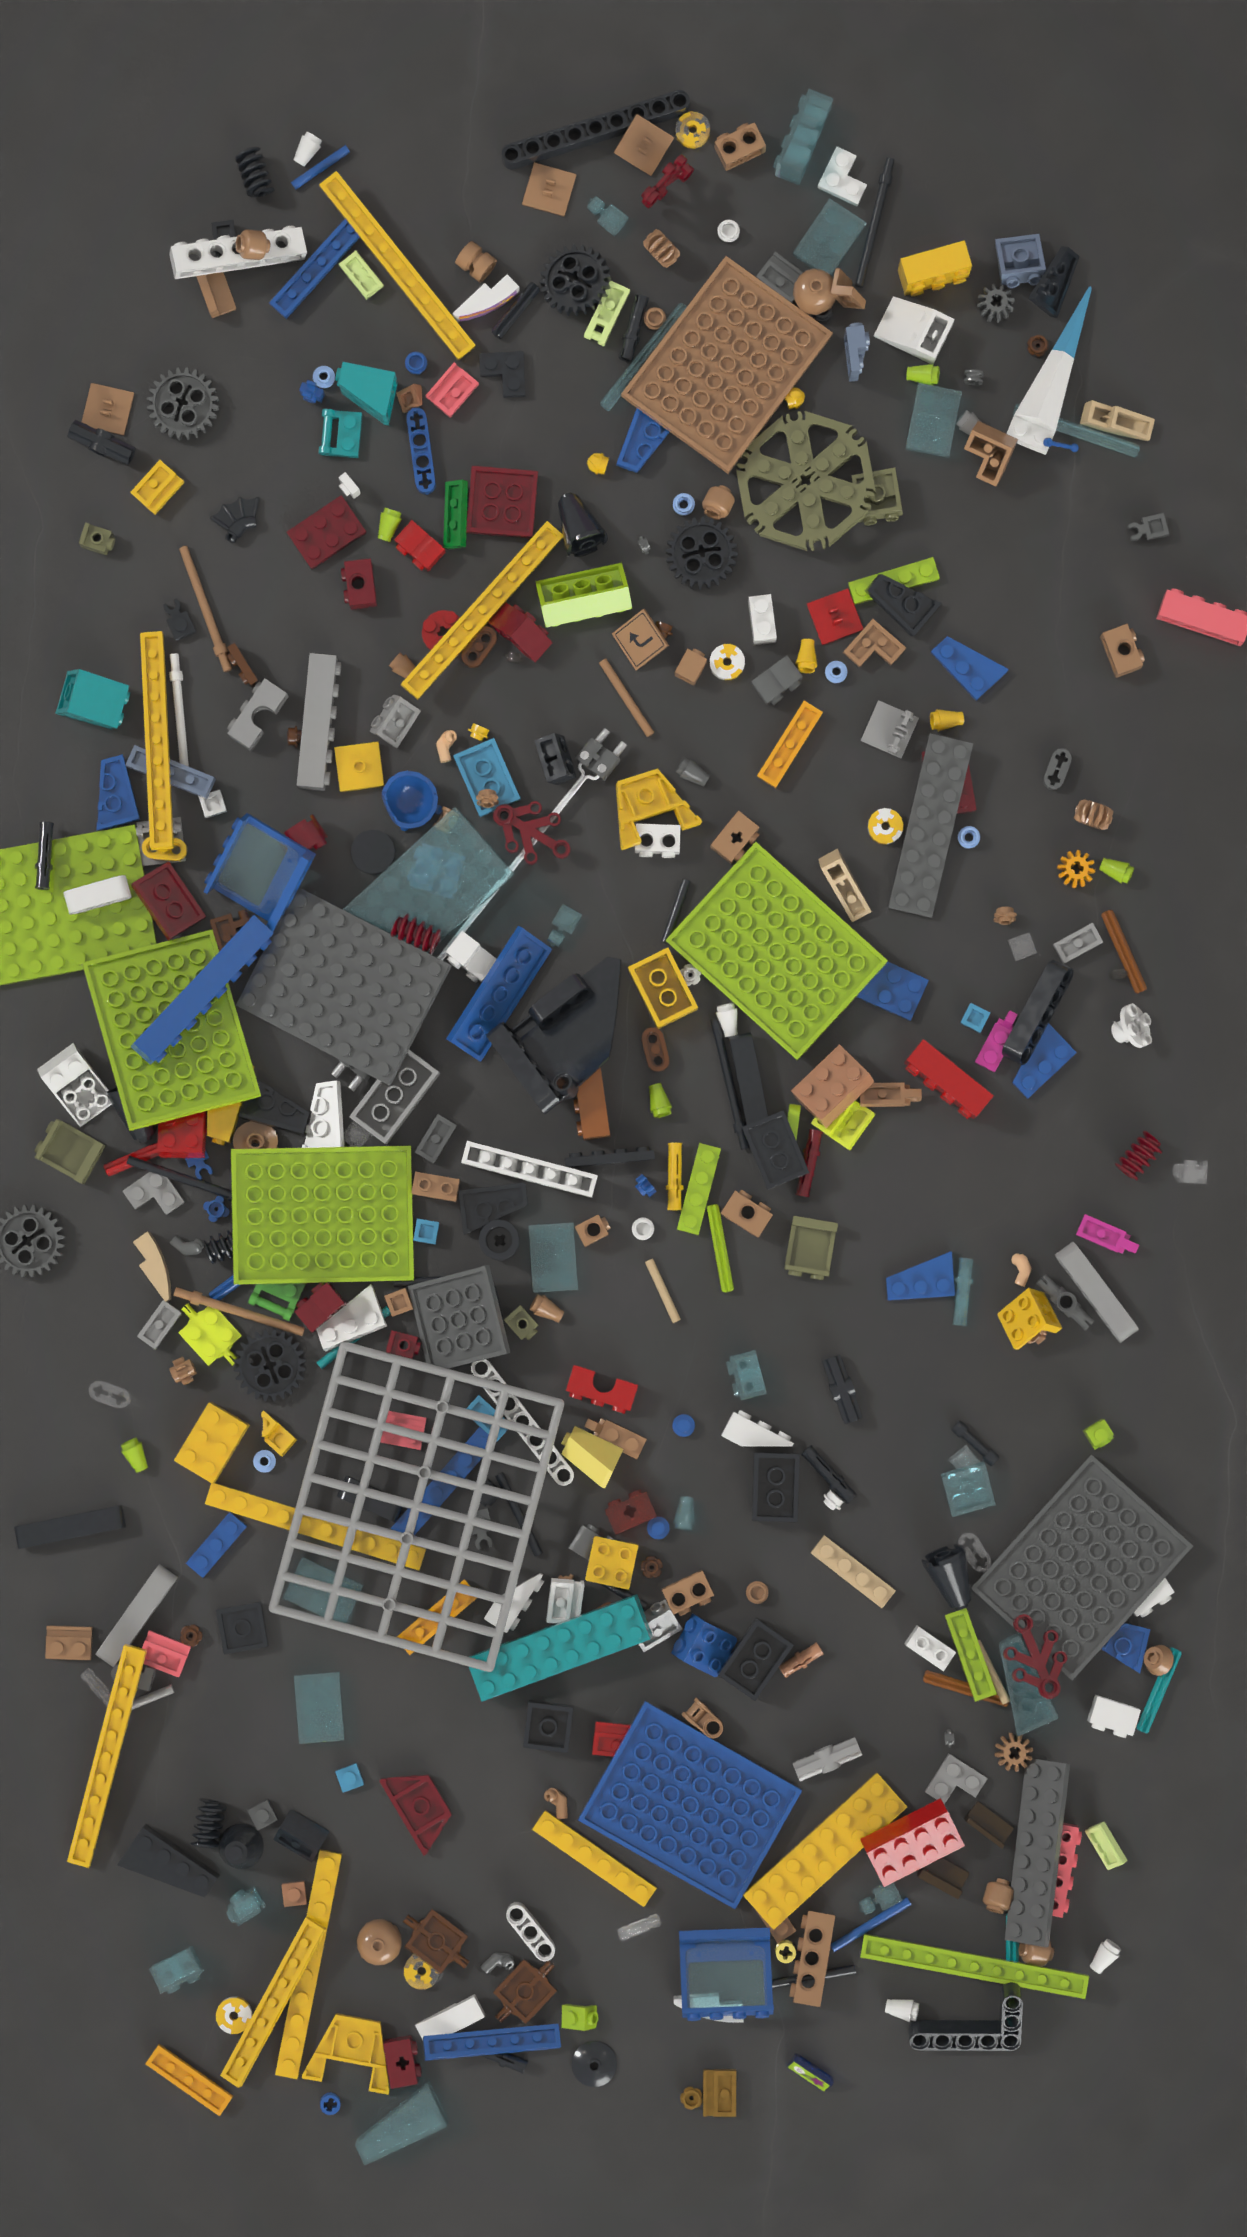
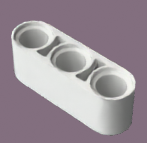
M126 875L109 878L63 892L69 915L132 898Z
M514 1902L510 1904L506 1913L508 1922L539 1960H551L555 1954L553 1940L523 1903ZM518 1908L522 1910L523 1916L520 1919H514L510 1913L512 1909ZM526 1927H535L537 1934L534 1937L527 1936L525 1934ZM542 1944H548L551 1947V1952L544 1955L540 1953L539 1947Z

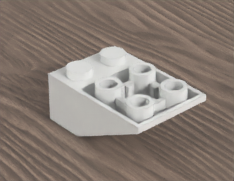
M893 296L874 337L929 364H934L955 319L937 310Z
M74 1043L37 1069L41 1079L80 1127L112 1105L107 1095L108 1088Z

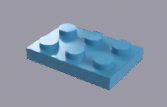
M494 738L453 755L480 817L494 812L499 805H510L521 800ZM481 790H494L496 795H498L497 800H499V804L491 808H484L477 805L478 800H476V796L479 795Z

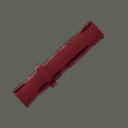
M809 1129L806 1148H803L802 1152L804 1153V1161L809 1173L799 1177L795 1195L810 1197L816 1161L821 1153L819 1152V1147L823 1134L822 1131Z

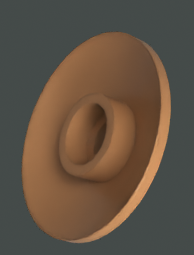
M250 1121L242 1124L236 1130L233 1137L234 1149L277 1148L278 1137L272 1127ZM253 1143H258V1144H259L258 1147H253V1146H251V1145H252Z

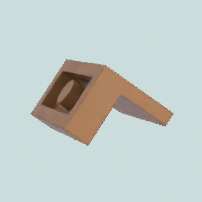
M836 268L831 289L832 296L845 308L865 309L866 300L852 287L853 282L840 268Z
M224 272L196 276L212 318L236 310V305Z

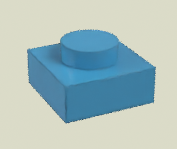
M970 1003L960 1024L981 1033L990 1012Z
M417 1219L413 1241L436 1245L439 1222Z
M357 1763L335 1771L343 1793L364 1785Z

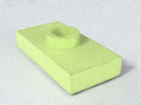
M354 251L339 263L340 268L366 300L384 287L383 283L357 251Z
M1105 1822L1085 1830L1107 1870L1123 1865L1128 1861Z

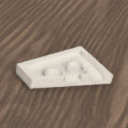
M340 1081L316 1083L310 1109L312 1111L309 1125L306 1126L305 1133L307 1135L302 1148L345 1147Z
M370 1284L316 1329L325 1352L338 1347L343 1341L350 1342L387 1327L374 1287Z

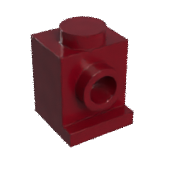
M391 1330L386 1352L413 1359L414 1355L418 1356L421 1342H418L419 1337ZM402 1341L408 1343V1348L405 1350L400 1348Z

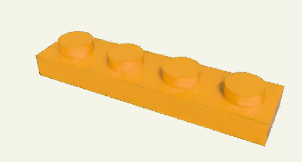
M803 701L757 777L776 788L823 712L808 702Z
M465 1579L460 1583L470 1586ZM456 1592L450 1616L456 1617L477 1598ZM446 1595L433 1605L429 1611L441 1614ZM419 1617L397 1637L424 1644L436 1634L438 1622ZM405 1649L406 1652H407L409 1655H411V1654L414 1652V1651Z
M161 2044L157 2046L145 2063L218 2116L221 2115L233 2097L228 2091Z

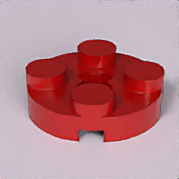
M437 611L432 613L423 622L422 638L430 651L443 637L438 636V633L441 632L440 629L444 627L450 630L460 617L455 612Z

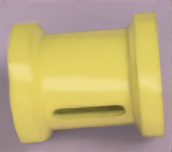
M786 1939L776 1944L775 1953L777 1959L782 1963H790L795 1959L796 1949L790 1940ZM785 1946H788L789 1951H791V1953H787V1956H783L780 1951L784 1950Z

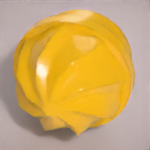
M792 388L784 399L787 401L788 409H798L804 402L805 394L799 388Z
M604 453L592 454L587 460L589 470L596 475L598 473L604 475L609 457L604 456Z

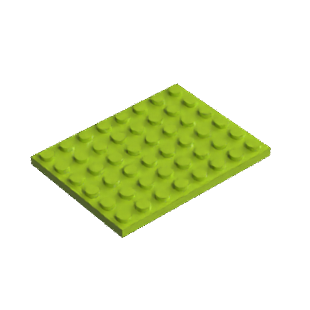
M136 825L52 840L51 864L53 865V870L50 871L49 890L35 889L37 875L35 863L38 860V843L0 849V986L84 970L82 962L157 944L153 918L131 886L133 882L145 876L139 840L136 834ZM126 875L132 898L69 915L63 892L109 878Z
M757 842L749 848L665 940L797 1061L888 962L885 957Z
M213 929L82 962L129 1131L261 1097L228 983L225 985L227 988L226 992L219 999L215 996L210 1001L212 1004L211 1008L204 1015L200 1012L195 1017L197 1023L189 1031L185 1028L180 1033L182 1039L174 1047L169 1045L164 1050L167 1052V1055L159 1063L154 1061L150 1065L131 1048V1045L219 953Z
M411 1146L231 1149L233 1285L414 1280Z

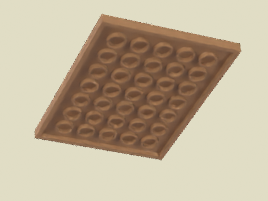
M725 256L621 393V397L728 474L784 401L789 391L796 385L833 336V332Z

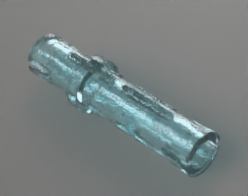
M959 1258L958 1278H955L957 1290L952 1325L967 1326L970 1285L973 1284L971 1275L974 1259Z

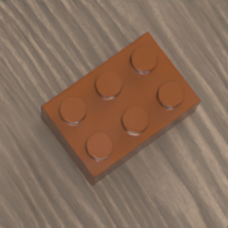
M599 1068L579 1086L578 1099H573L575 1114H580L581 1121L577 1122L578 1135L583 1136L584 1141L610 1137L601 1068Z

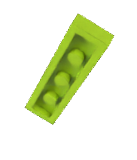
M933 557L878 573L902 583L908 588L940 579ZM878 574L848 582L854 605L873 600L865 590Z
M699 1143L677 1230L699 1235L721 1148Z
M967 1609L945 1615L974 1701L977 1702L996 1695V1690Z

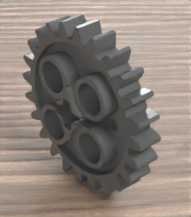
M179 367L176 369V374L168 370L169 377L166 378L161 374L162 382L154 381L157 388L149 389L153 397H147V401L152 403V405L147 406V409L153 412L149 417L151 420L157 419L154 422L156 428L162 425L160 429L162 434L168 430L169 438L176 434L178 440H181L182 435H185L187 440H190V434L192 433L198 438L199 430L206 433L205 425L213 426L210 418L217 419L213 411L219 410V407L213 403L218 402L219 398L212 396L217 392L216 388H210L212 386L211 380L204 382L206 379L205 374L198 378V371L196 369L192 374H190L188 367L185 368L184 373H181ZM176 385L183 387L179 394L171 392L172 388ZM188 386H192V388L190 389V391H189L188 394H187V388H188ZM200 393L203 395L201 401H192V397L195 394ZM186 400L187 405H183L181 408L179 402L183 403ZM166 406L174 407V411L171 414L163 413ZM180 412L179 420L175 422L174 420ZM193 414L195 418L192 422L188 423L184 421L185 415Z
M23 1205L21 1212L17 1207H14V1214L6 1212L7 1220L0 1218L2 1226H0V1255L2 1256L0 1264L7 1263L4 1268L5 1270L13 1267V1275H16L19 1270H21V1277H25L27 1271L30 1277L35 1276V1271L39 1275H43V1268L50 1271V1263L58 1264L55 1256H63L58 1251L59 1248H65V1245L60 1243V1240L64 1239L65 1236L58 1233L63 1230V1227H56L55 1225L59 1219L51 1220L52 1212L44 1215L45 1208L43 1207L38 1212H36V1205H32L30 1211L27 1205ZM30 1219L36 1222V1228L32 1232L26 1229V1223ZM42 1228L45 1229L44 1233L31 1240V1246L24 1245L15 1254L12 1253L15 1248L26 1242V1236L33 1237ZM14 1232L18 1236V1241L16 1244L11 1245L8 1242V1236ZM43 1237L49 1240V1247L45 1250H42L39 1246V1241ZM26 1250L31 1253V1260L28 1263H24L21 1260V1254Z

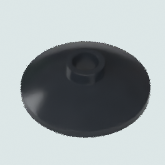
M586 2042L579 2046L573 2055V2073L577 2080L586 2086H603L613 2078L616 2072V2056L613 2050L603 2042ZM597 2062L599 2066L597 2069H592L590 2063Z

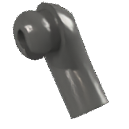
M176 1235L170 1242L173 1247L185 1256L198 1255L204 1248V1242L201 1239L185 1242Z
M496 1952L480 1967L486 1974H489L496 1966L510 1970L514 1967L515 1961L513 1956L508 1953Z

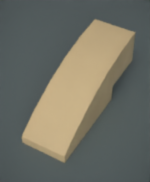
M1092 400L1085 403L1080 424L1120 436L1149 441L1155 419L1118 406L1111 407Z
M147 1231L133 1241L146 1259L139 1266L164 1301L168 1302L171 1300V1283L168 1268L158 1243L151 1232Z

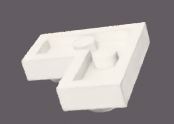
M836 147L817 188L854 206H858L867 184L848 176L856 160V155Z

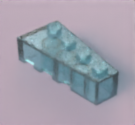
M808 89L806 95L802 94L798 103L800 110L797 115H793L789 126L791 131L789 135H785L781 145L783 149L781 154L777 155L773 165L776 168L775 176L800 186L833 104L832 97Z
M1017 1633L1001 1640L999 1647L1018 1737L1058 1719L1059 1713L1053 1700L1043 1698L1039 1694L1037 1687L1023 1681L1016 1682L1012 1678V1672L1017 1668H1023L1027 1674L1040 1678L1036 1669L1015 1660L1008 1661L1003 1657V1651L1007 1647H1015L1018 1652L1030 1656L1022 1635ZM1010 1649L1007 1652L1008 1657L1013 1658L1014 1652ZM1017 1671L1016 1676L1018 1679H1022L1023 1674L1021 1671Z
M430 2080L356 2140L355 2146L364 2166L447 2127L448 2119Z

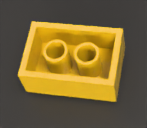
M965 240L900 258L898 274L905 296L909 294L911 296H918L924 293V290L930 288L932 290H939L944 288L945 284L951 282L954 284L965 282L966 278H969L972 268Z
M669 948L628 967V971L657 1029L698 1010V1006Z
M209 1402L174 1461L213 1484L217 1481L250 1425L215 1403Z

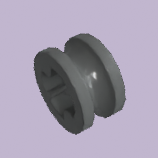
M964 371L966 376L964 379L965 384L974 386L983 384L984 381L981 379L984 376L983 371Z

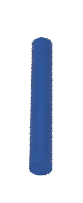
M344 145L293 180L291 184L295 190L349 154L350 151L347 146Z

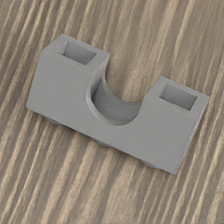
M265 678L262 683L259 681L252 690L254 695L250 701L246 700L240 708L241 714L237 719L234 718L227 727L229 737L251 752L264 734L260 728L254 725L255 714L260 710L266 709L277 715L289 697L285 691Z

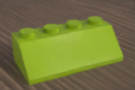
M622 563L535 581L545 628L632 609L629 587Z

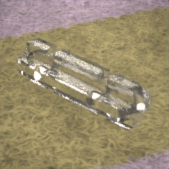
M90 1668L86 1669L80 1675L85 1683H89L90 1689L99 1699L102 1698V1702L108 1707L111 1695L108 1692L109 1689L98 1677L94 1676L95 1673Z
M653 1914L648 1919L644 1918L629 1924L627 1928L626 1926L619 1928L618 1935L621 1941L629 1939L632 1935L634 1937L649 1931L651 1927L654 1929L660 1926L661 1920L659 1915Z

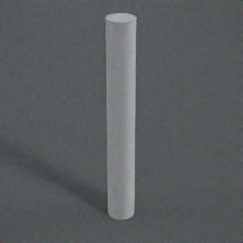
M172 1684L134 1699L132 1710L175 1693Z

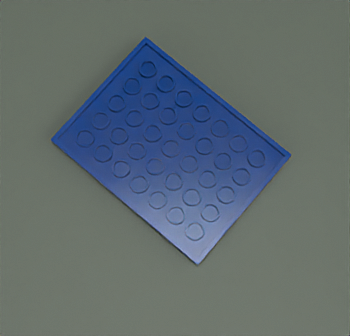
M644 1701L582 1810L578 1821L736 1909L801 1794L802 1789L716 1740L707 1737L702 1732L651 1703Z

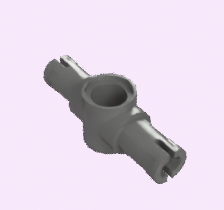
M1047 1274L1042 1277L1046 1284L1041 1279L1036 1283L1050 1296V1300L1055 1304L1057 1310L1063 1312L1068 1318L1072 1317L1084 1331L1095 1321L1080 1307L1081 1304L1072 1293L1067 1292L1062 1286L1059 1287ZM1068 1296L1071 1299V1305L1068 1308H1063L1060 1305L1061 1297Z

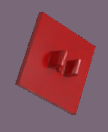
M848 588L807 603L822 645L863 630Z

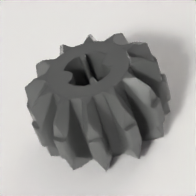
M992 284L991 291L985 287L983 289L984 294H979L978 296L980 303L977 304V308L983 309L980 313L981 317L989 315L988 322H991L993 317H995L997 323L1000 322L1001 316L1004 319H1008V312L1010 313L1014 310L1012 304L1015 302V299L1009 297L1011 290L1003 292L1004 285H1001L999 290H997L996 285ZM995 300L996 302L998 300L1000 302L999 307H997V304L993 306L992 301Z

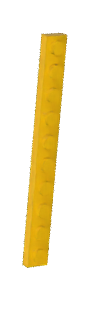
M335 171L320 183L319 187L457 360H460L475 348L476 345L339 173Z
M547 521L401 683V686L418 700L561 541L563 534Z
M162 631L140 633L150 848L151 850L173 849L164 634Z
M211 1483L205 1501L206 1505L290 1530L295 1512L294 1507L217 1483ZM303 1515L298 1533L343 1547L348 1527ZM357 1530L351 1550L397 1563L402 1543ZM410 1545L405 1566L420 1570L426 1548Z
M128 1644L123 1646L67 1860L69 1863L86 1868L91 1866L143 1668L146 1649Z
M320 1849L306 1917H310L328 1929L342 1854ZM327 1930L290 1997L275 2075L298 2079Z

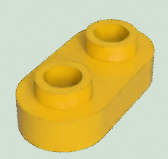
M148 837L142 844V851L149 859L181 861L187 855V846L181 839L173 838L174 847H180L178 854H173V849H160L156 852H151L150 837Z

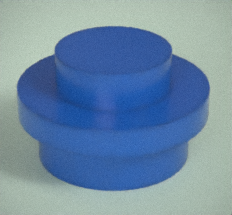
M420 352L410 353L405 359L406 369L412 374L422 373L427 367L426 357Z
M681 1414L674 1419L672 1427L678 1436L686 1437L693 1433L695 1423L689 1415Z
M663 1517L652 1518L647 1525L648 1534L654 1539L666 1537L669 1533V1523Z

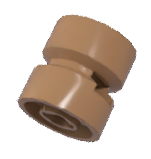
M470 241L463 248L455 261V264L462 270H469L470 276L479 283L488 277L497 263V259L488 252L482 253V248L474 241Z

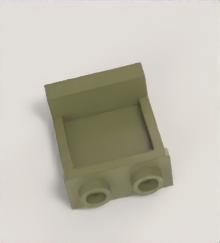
M56 1119L55 1122L51 1121L45 1131L47 1133L45 1140H40L34 1152L37 1153L35 1158L68 1175L77 1182L85 1184L106 1145L60 1119Z
M793 1216L784 1266L785 1270H789V1275L801 1277L802 1273L811 1274L810 1278L824 1280V1276L829 1277L838 1223Z

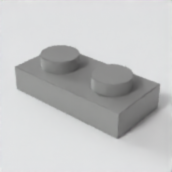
M1091 923L1054 943L1053 946L1062 963L1065 964L1102 944L1103 940L1094 924Z
M163 1300L137 1337L156 1350L182 1312Z

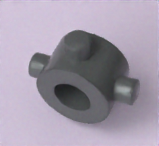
M639 536V540H637L642 553L648 554V550L651 549L646 537Z
M950 1729L944 1732V1741L947 1747H952L955 1744L954 1732Z

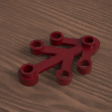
M681 154L673 164L671 162L668 163L662 171L664 176L655 186H648L641 195L643 198L641 203L650 209L657 200L661 201L668 192L666 189L668 185L677 179L684 183L694 171V168L686 163L688 159Z
M533 801L529 805L512 808L507 804L499 805L494 810L493 818L499 826L503 827L506 839L505 848L509 853H516L519 849V844L514 840L512 826L520 830L525 850L524 859L527 864L533 865L538 861L531 837L551 848L557 858L564 859L569 856L571 849L567 841H555L536 829L548 825L557 827L561 823V817L558 813L553 812L546 817L523 822L517 817L529 813L536 816L542 812V806L539 802ZM535 804L539 806L537 812L531 810V807ZM503 812L509 814L506 820L500 818ZM557 816L558 822L551 823L550 818ZM509 843H515L516 848L514 850L508 849ZM564 846L566 848L565 853H558V848ZM534 854V861H528L527 856Z
M1027 1614L1019 1615L1014 1619L1013 1626L1017 1632L1022 1634L1030 1656L1018 1652L1015 1647H1007L1003 1651V1657L1008 1661L1015 1660L1036 1669L1040 1678L1027 1674L1023 1668L1015 1669L1012 1672V1678L1016 1682L1023 1681L1037 1687L1039 1694L1043 1698L1053 1699L1060 1693L1061 1686L1057 1679L1063 1664L1067 1661V1654L1063 1651L1053 1654L1052 1660L1054 1664L1048 1674L1046 1663L1054 1643L1059 1638L1058 1633L1055 1630L1046 1631L1043 1635L1045 1642L1041 1652H1039L1030 1631L1033 1627L1032 1618ZM1020 1620L1025 1622L1024 1628L1019 1627ZM1049 1633L1054 1635L1053 1641L1048 1639ZM1009 1649L1014 1652L1013 1658L1007 1655ZM1058 1654L1063 1656L1062 1662L1057 1661L1056 1657ZM1017 1671H1021V1672H1022V1674H1023L1022 1679H1018V1678H1017V1676H1016ZM1046 1684L1052 1686L1051 1692L1046 1691Z

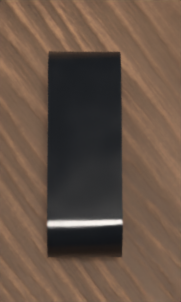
M347 1475L343 1480L344 1482L360 1485L359 1480ZM370 1485L368 1486V1488H370V1489H374V1490L381 1491V1490H379V1489H377V1488H375V1487H372V1486H370ZM339 1490L337 1497L349 1503H355L357 1494ZM365 1497L363 1509L393 1522L397 1521L403 1508L402 1506Z

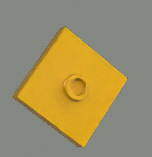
M379 742L334 747L340 792L384 787Z

